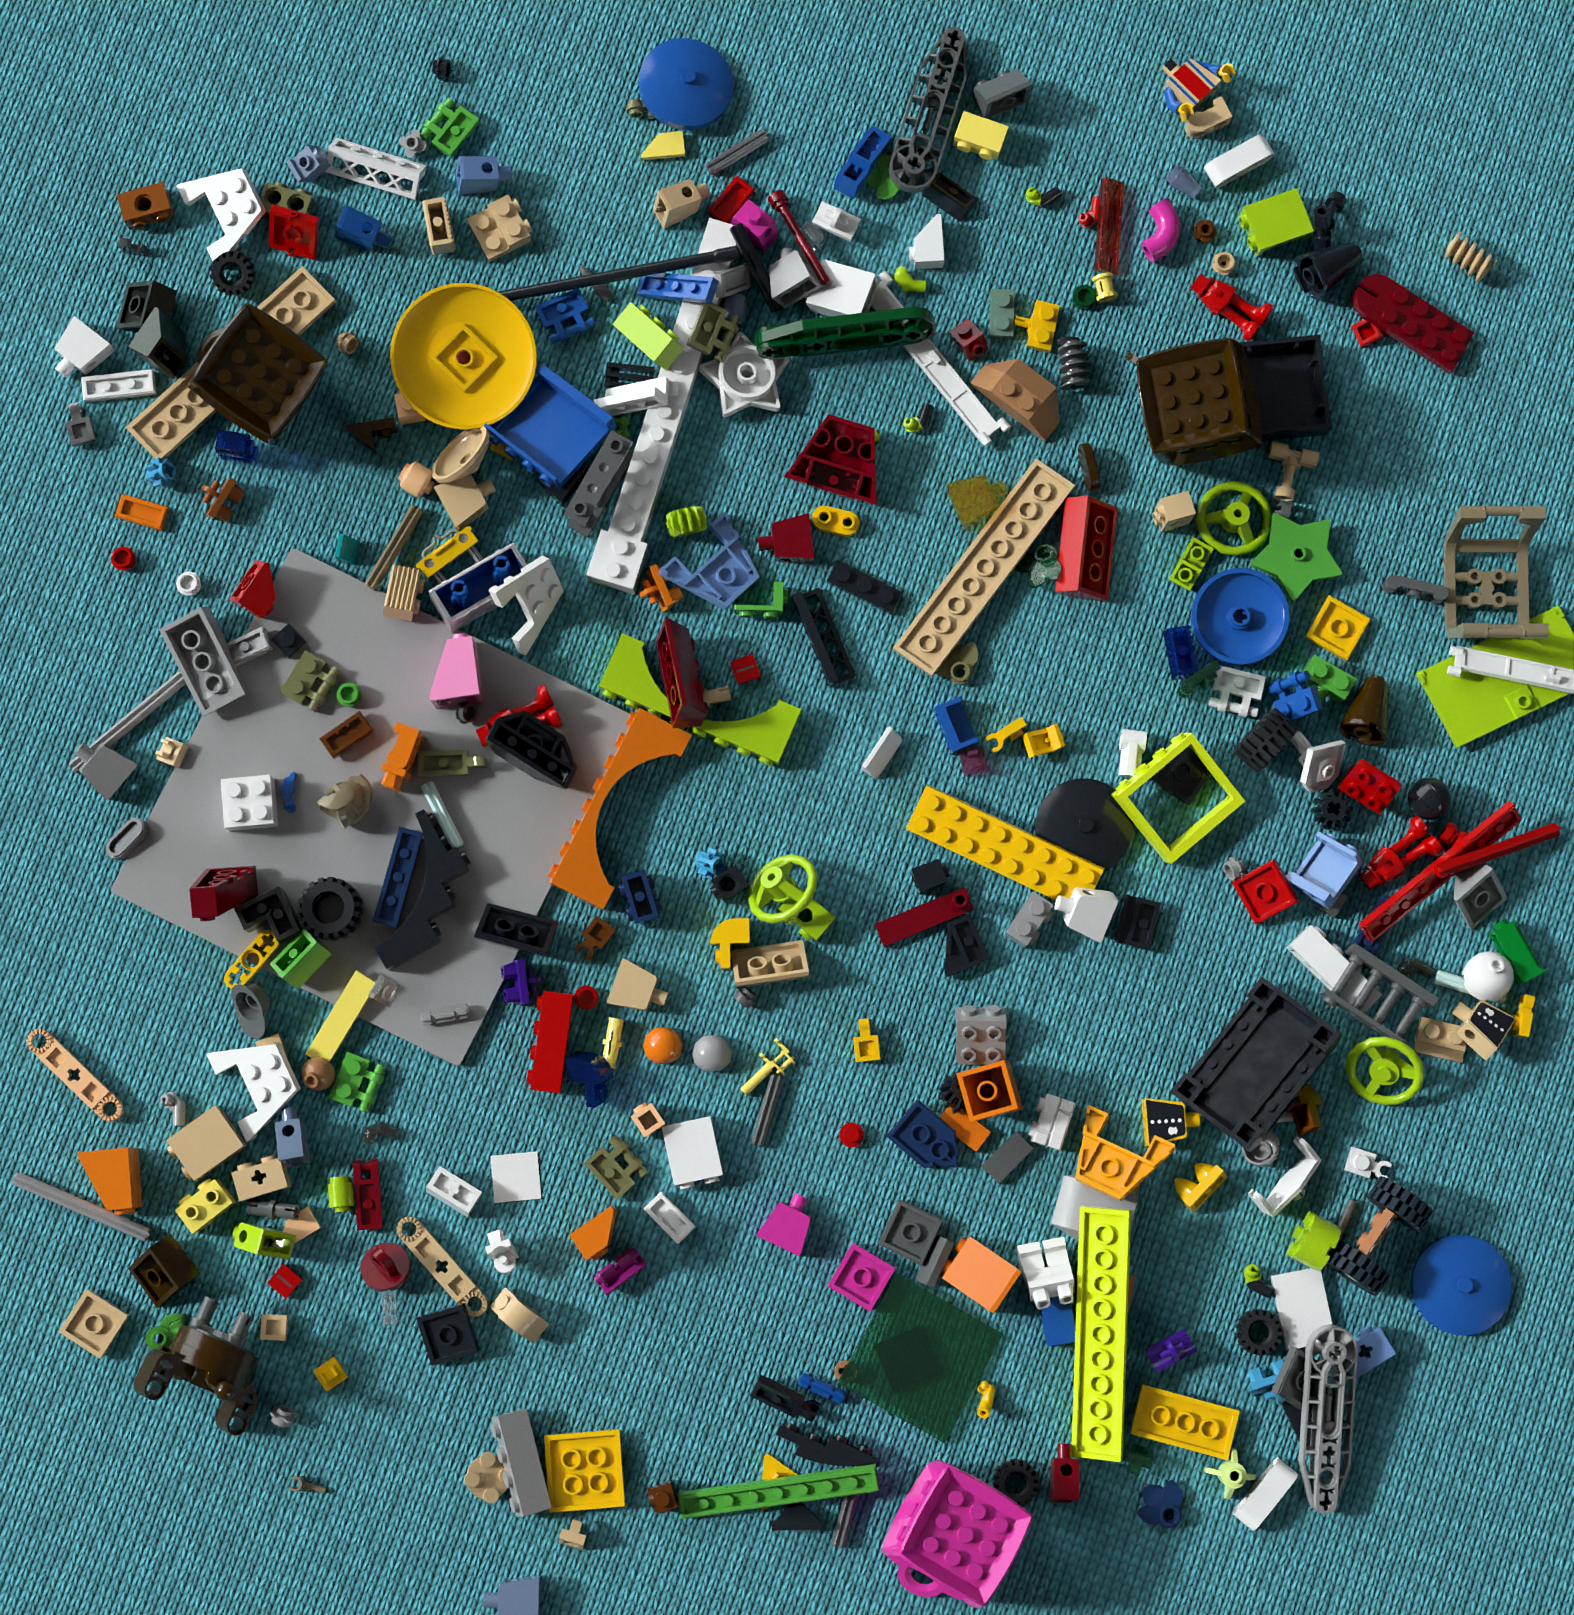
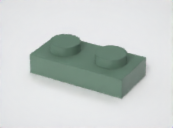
M991 289L989 338L1013 339L1015 290Z

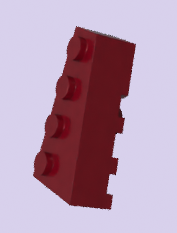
M256 865L206 869L189 888L192 918H200V921L215 920V917L258 895Z

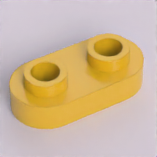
M819 506L812 514V524L819 531L850 537L856 534L859 529V518L850 511L829 506ZM821 514H826L829 518L826 521H822L819 517ZM848 519L852 522V525L846 527L843 521Z

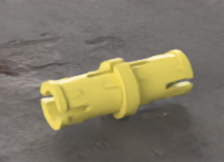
M609 1017L606 1039H603L602 1043L605 1046L600 1066L616 1069L619 1047H622L620 1039L624 1020Z

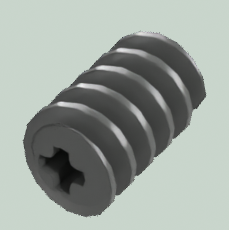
M1064 337L1057 340V344L1060 346L1058 354L1061 355L1058 361L1062 365L1059 368V372L1063 374L1060 377V381L1063 383L1061 389L1076 390L1091 383L1090 379L1084 378L1085 375L1090 374V370L1083 369V366L1089 365V361L1082 360V357L1087 356L1089 353L1088 351L1081 350V348L1088 345V342L1080 341L1078 337Z

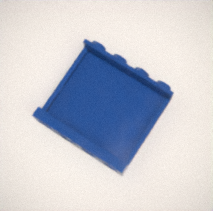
M541 363L535 369L538 377L532 382L528 393L517 408L505 418L496 422L492 427L487 423L484 427L489 431V441L495 446H498V444L503 446L505 453L514 460L518 458L522 461V465L530 473L535 471L539 474V478L548 487L553 485L560 490L603 443L610 431L616 428V424L610 414Z

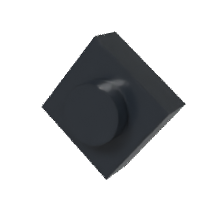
M289 623L271 639L288 658L306 643L305 639Z

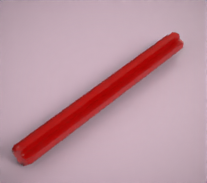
M1556 823L1537 828L1435 864L1433 872L1438 878L1457 873L1559 837L1561 829Z

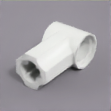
M1130 729L1121 730L1119 742L1121 755L1118 776L1132 778L1135 775V769L1142 765V753L1145 752L1147 732Z

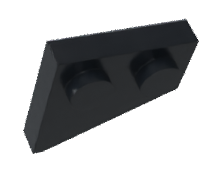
M971 914L947 924L945 978L989 960Z

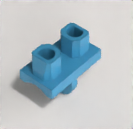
M1284 1359L1271 1364L1273 1376L1266 1378L1262 1367L1249 1371V1390L1252 1396L1264 1393L1266 1401L1274 1398L1277 1404L1283 1403V1399L1270 1390H1272Z

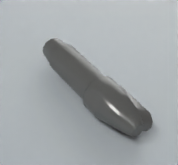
M584 265L579 267L582 275L593 274ZM605 284L591 286L593 291L604 301L608 302L613 297L612 292Z

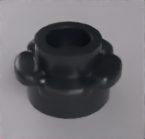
M440 56L438 60L433 62L432 73L436 74L438 80H441V78L447 79L450 75L451 61L444 59V56Z

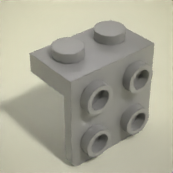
M971 1005L955 1007L956 1062L960 1065H979L1005 1060L1007 1021L1004 1007L989 1005L987 1007H974Z

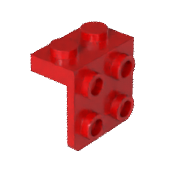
M1361 759L1355 766H1350L1338 789L1380 815L1398 793L1402 784L1369 762Z

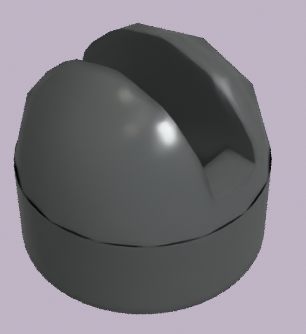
M1280 502L1277 504L1276 508L1279 510H1275L1274 513L1290 520L1293 503Z

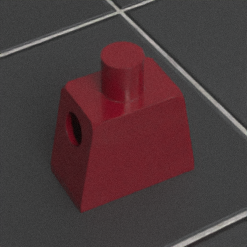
M809 513L774 522L771 524V536L758 537L759 551L774 550L776 562L814 563Z
M1057 1444V1458L1050 1460L1049 1502L1075 1503L1079 1500V1459H1072V1444ZM1061 1467L1068 1469V1476H1064L1061 1473Z

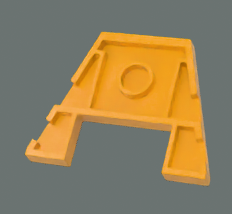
M1088 1105L1077 1164L1076 1181L1121 1202L1175 1151L1176 1146L1155 1135L1144 1157H1141L1104 1140L1099 1135L1109 1119V1114Z

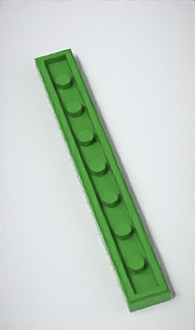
M876 1464L681 1491L677 1493L681 1519L877 1492L880 1491Z

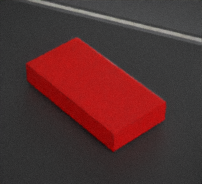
M736 175L707 210V214L715 220L729 224L739 209L755 193V189Z

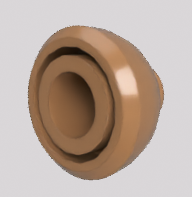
M313 1057L308 1059L303 1065L301 1079L309 1089L322 1091L333 1084L335 1071L331 1063L326 1059Z

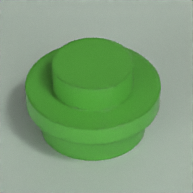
M344 683L337 690V699L343 706L353 707L361 700V690L354 683Z

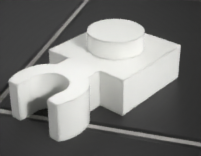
M1351 1147L1344 1171L1365 1178H1370L1371 1172L1378 1179L1380 1176L1388 1178V1176L1380 1173V1168L1382 1166L1391 1167L1392 1164L1388 1161L1375 1162L1376 1154Z

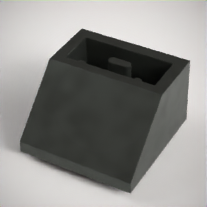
M155 307L128 347L152 368L174 379L187 361L185 334L159 308Z

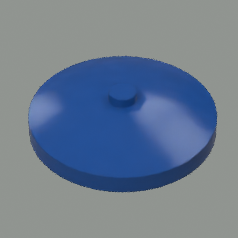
M689 38L668 40L652 49L643 61L638 81L640 96L648 111L660 122L682 130L700 129L716 122L725 113L730 104L734 85L732 72L724 57L710 45Z
M1233 568L1214 575L1200 588L1192 605L1191 625L1197 642L1211 657L1230 665H1249L1267 658L1279 647L1288 630L1289 608L1282 590L1271 578L1252 569Z
M1449 1235L1430 1243L1419 1254L1411 1272L1410 1288L1417 1310L1429 1324L1446 1333L1473 1335L1487 1330L1502 1317L1510 1301L1512 1283L1505 1260L1493 1246L1477 1237Z

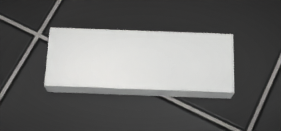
M153 369L81 377L83 401L85 403L157 395L155 371Z

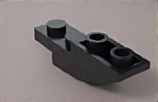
M787 1421L785 1425L779 1423L775 1432L776 1435L797 1444L794 1455L821 1464L859 1466L874 1463L876 1459L871 1454L872 1449L861 1444L858 1447L848 1444L850 1439L837 1433L835 1437L829 1435L824 1444L822 1443V1437L809 1432L808 1436L798 1432L800 1427Z

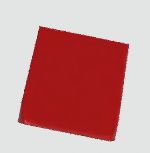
M1365 319L1351 326L1361 347L1386 337L1385 332Z

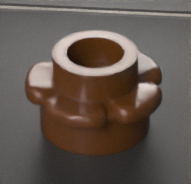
M1200 220L1194 225L1193 235L1199 242H1210L1217 234L1214 223L1210 220Z

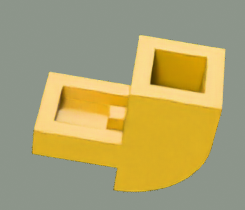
M749 918L728 919L721 922L714 929L710 945H720V949H715L716 964H721V970H731L730 945H750Z

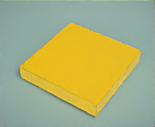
M1329 595L1304 638L1347 661L1371 619Z

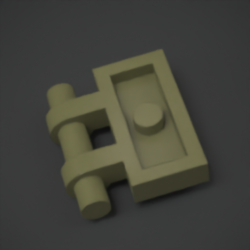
M703 303L686 345L706 355H709L712 348H715L717 353L714 359L723 362L725 356L730 353L732 348L730 344L733 336L738 333V324L741 318L732 315L730 321H727L724 318L728 310L714 303ZM720 328L725 331L722 341L716 339Z
M305 650L280 692L303 705L307 697L312 699L307 708L316 713L319 706H323L327 700L325 697L330 688L336 685L338 681L336 678L341 671L332 666L328 674L323 672L327 663ZM321 679L323 683L317 693L312 691L317 680Z
M614 1135L608 1141L614 1147L610 1153L602 1146L584 1164L618 1200L636 1184L630 1177L634 1171L641 1178L649 1171L643 1166L644 1162L641 1158H636L627 1148L629 1145ZM618 1155H621L629 1164L625 1170L615 1160Z

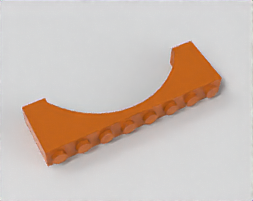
M641 708L637 709L636 713L631 711L625 723L628 725L625 734H619L614 744L618 748L614 756L609 754L603 766L607 770L603 777L598 776L592 787L595 793L592 799H586L581 811L585 812L581 821L576 819L570 830L573 836L569 843L564 842L559 852V855L562 856L559 864L554 863L548 873V877L551 878L549 884L600 910L604 909L615 888L609 885L602 871L596 848L597 819L605 797L614 784L637 765L659 757L671 755L676 758L681 757L692 736L680 728H673L672 724Z

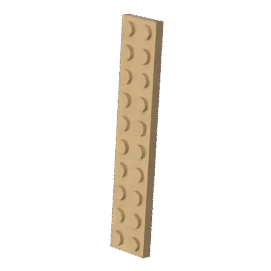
M302 266L257 308L300 336L331 308L336 301ZM198 362L125 427L155 459L159 457L161 460L166 459L217 412L193 390L188 388V382L192 379L199 366Z
M1035 459L895 644L893 650L933 677L1063 505L1065 499L1075 489V485L1038 459Z

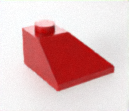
M255 560L229 598V601L261 619L264 615L266 617L269 616L275 607L273 602L276 597L270 565L264 561Z

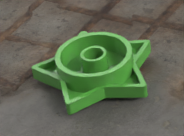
M1277 513L1272 514L1269 544L1252 560L1250 566L1274 576L1281 584L1291 603L1299 597L1311 581L1336 578L1342 575V571L1327 549L1330 529L1329 519L1299 525ZM1294 551L1299 552L1301 554V558H1297L1294 555Z

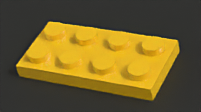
M1141 1384L1129 1433L1228 1460L1240 1411Z

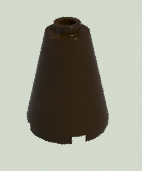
M1372 675L1364 680L1339 727L1340 733L1345 738L1350 740L1352 736L1358 738L1357 743L1375 746L1383 744L1384 740L1387 741L1389 730V684L1383 677L1378 675Z

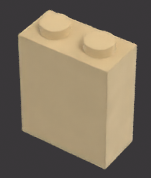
M218 1105L210 1108L166 1140L169 1144L167 1150L175 1160L177 1158L183 1164V1167H181L182 1172L189 1180L192 1178L194 1181L201 1180L247 1147L241 1135Z

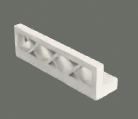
M336 138L328 148L327 160L331 166L325 172L415 200L418 194L420 179L425 175L427 165ZM334 156L341 158L347 167L343 169L333 167ZM358 164L364 165L369 174L366 176L359 175L354 166ZM380 171L386 172L392 181L388 183L381 182L377 173ZM403 178L412 180V191L404 189L399 180Z

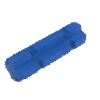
M802 1373L799 1378V1386L805 1389L808 1387L810 1391L827 1399L830 1397L832 1401L841 1404L846 1396L845 1391L839 1388L834 1389V1386L817 1378L812 1379V1376L806 1373Z

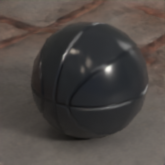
M1422 778L1416 781L1409 789L1408 805L1410 810L1421 819L1435 820L1445 815L1450 808L1451 793L1448 786L1437 778Z

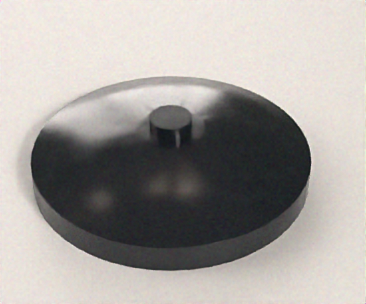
M1073 779L1058 785L1044 798L1036 814L1035 836L1103 867V872L1118 863L1127 852L1133 835V821L1111 795L1116 791L1114 788L1094 779Z

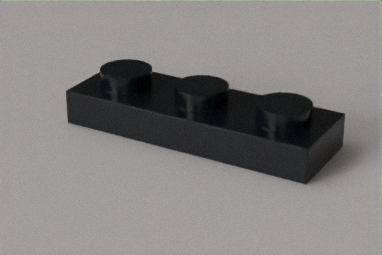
M839 560L836 561L826 583L890 615L902 594L901 591Z

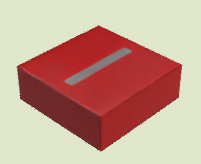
M753 654L730 661L738 685L761 678Z
M283 1263L267 1283L287 1299L303 1278Z

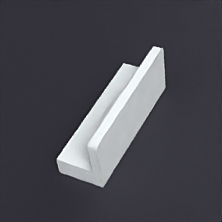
M660 377L606 389L605 397L594 399V403L611 416L668 405L669 379L667 377Z

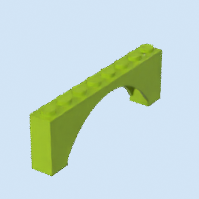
M622 633L599 684V689L603 691L602 695L611 700H616V697L625 701L624 704L635 710L641 707L658 718L662 716L669 719V723L672 724L667 697L655 684L646 665L643 654L645 643ZM778 700L776 706L754 717L729 722L704 719L702 726L688 728L692 729L691 733L698 737L705 738L707 735L714 738V743L727 748L730 745L737 748L736 752L743 756L750 757V755H754L764 765L772 767L775 764L778 766L799 719L801 709Z

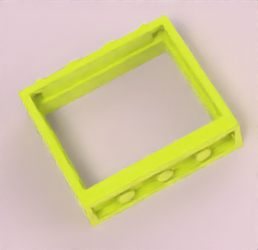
M1186 732L1173 737L1170 746L1155 752L1151 762L1147 765L1144 763L1136 768L1134 771L1135 775L1129 780L1121 781L1120 785L1115 788L1116 791L1111 794L1163 861L1170 864L1176 861L1245 802L1192 733ZM1190 746L1228 796L1167 847L1128 797L1185 748Z

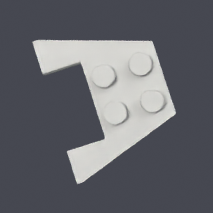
M242 168L177 185L186 205L191 206L207 195L221 224L225 236L206 248L212 261L224 252L235 251L238 248L239 241L245 234L248 235L266 212L247 170Z
M541 556L521 568V573L515 577L509 576L505 578L504 584L499 587L494 585L489 589L495 605L501 608L516 595L527 618V622L512 637L517 651L523 655H526L564 591L550 559L545 556Z
M280 1043L207 1054L215 1074H220L237 1065L254 1101L257 1112L237 1121L246 1142L253 1140L257 1133L271 1121V1118L301 1089Z

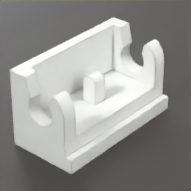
M439 1166L426 1186L427 1193L466 1217L470 1216L473 1207L478 1203L482 1194L480 1190Z

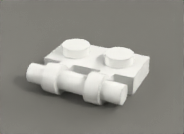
M1218 665L1212 690L1221 692L1220 699L1210 697L1208 706L1217 708V711L1221 712L1227 710L1239 713L1238 716L1242 717L1247 715L1256 717L1258 708L1249 705L1251 700H1261L1266 677ZM1229 694L1242 697L1241 704L1228 701Z

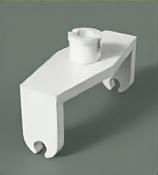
M1298 1136L1293 1142L1303 1153L1304 1157L1278 1181L1266 1200L1257 1191L1254 1192L1252 1189L1248 1193L1258 1208L1269 1216L1275 1217L1291 1200L1301 1199L1302 1196L1299 1193L1305 1195L1304 1186L1322 1161L1312 1147L1303 1138L1299 1139Z

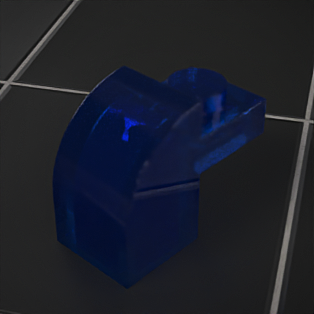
M576 1051L566 1057L567 1082L585 1083L587 1107L596 1108L607 1101L608 1087L606 1082L614 1078L613 1070L608 1061L597 1053Z

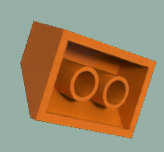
M615 1205L610 1206L569 1234L585 1260L592 1258L595 1261L609 1252L606 1247L612 1241L618 1210Z

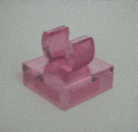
M983 747L959 751L964 776L988 771Z

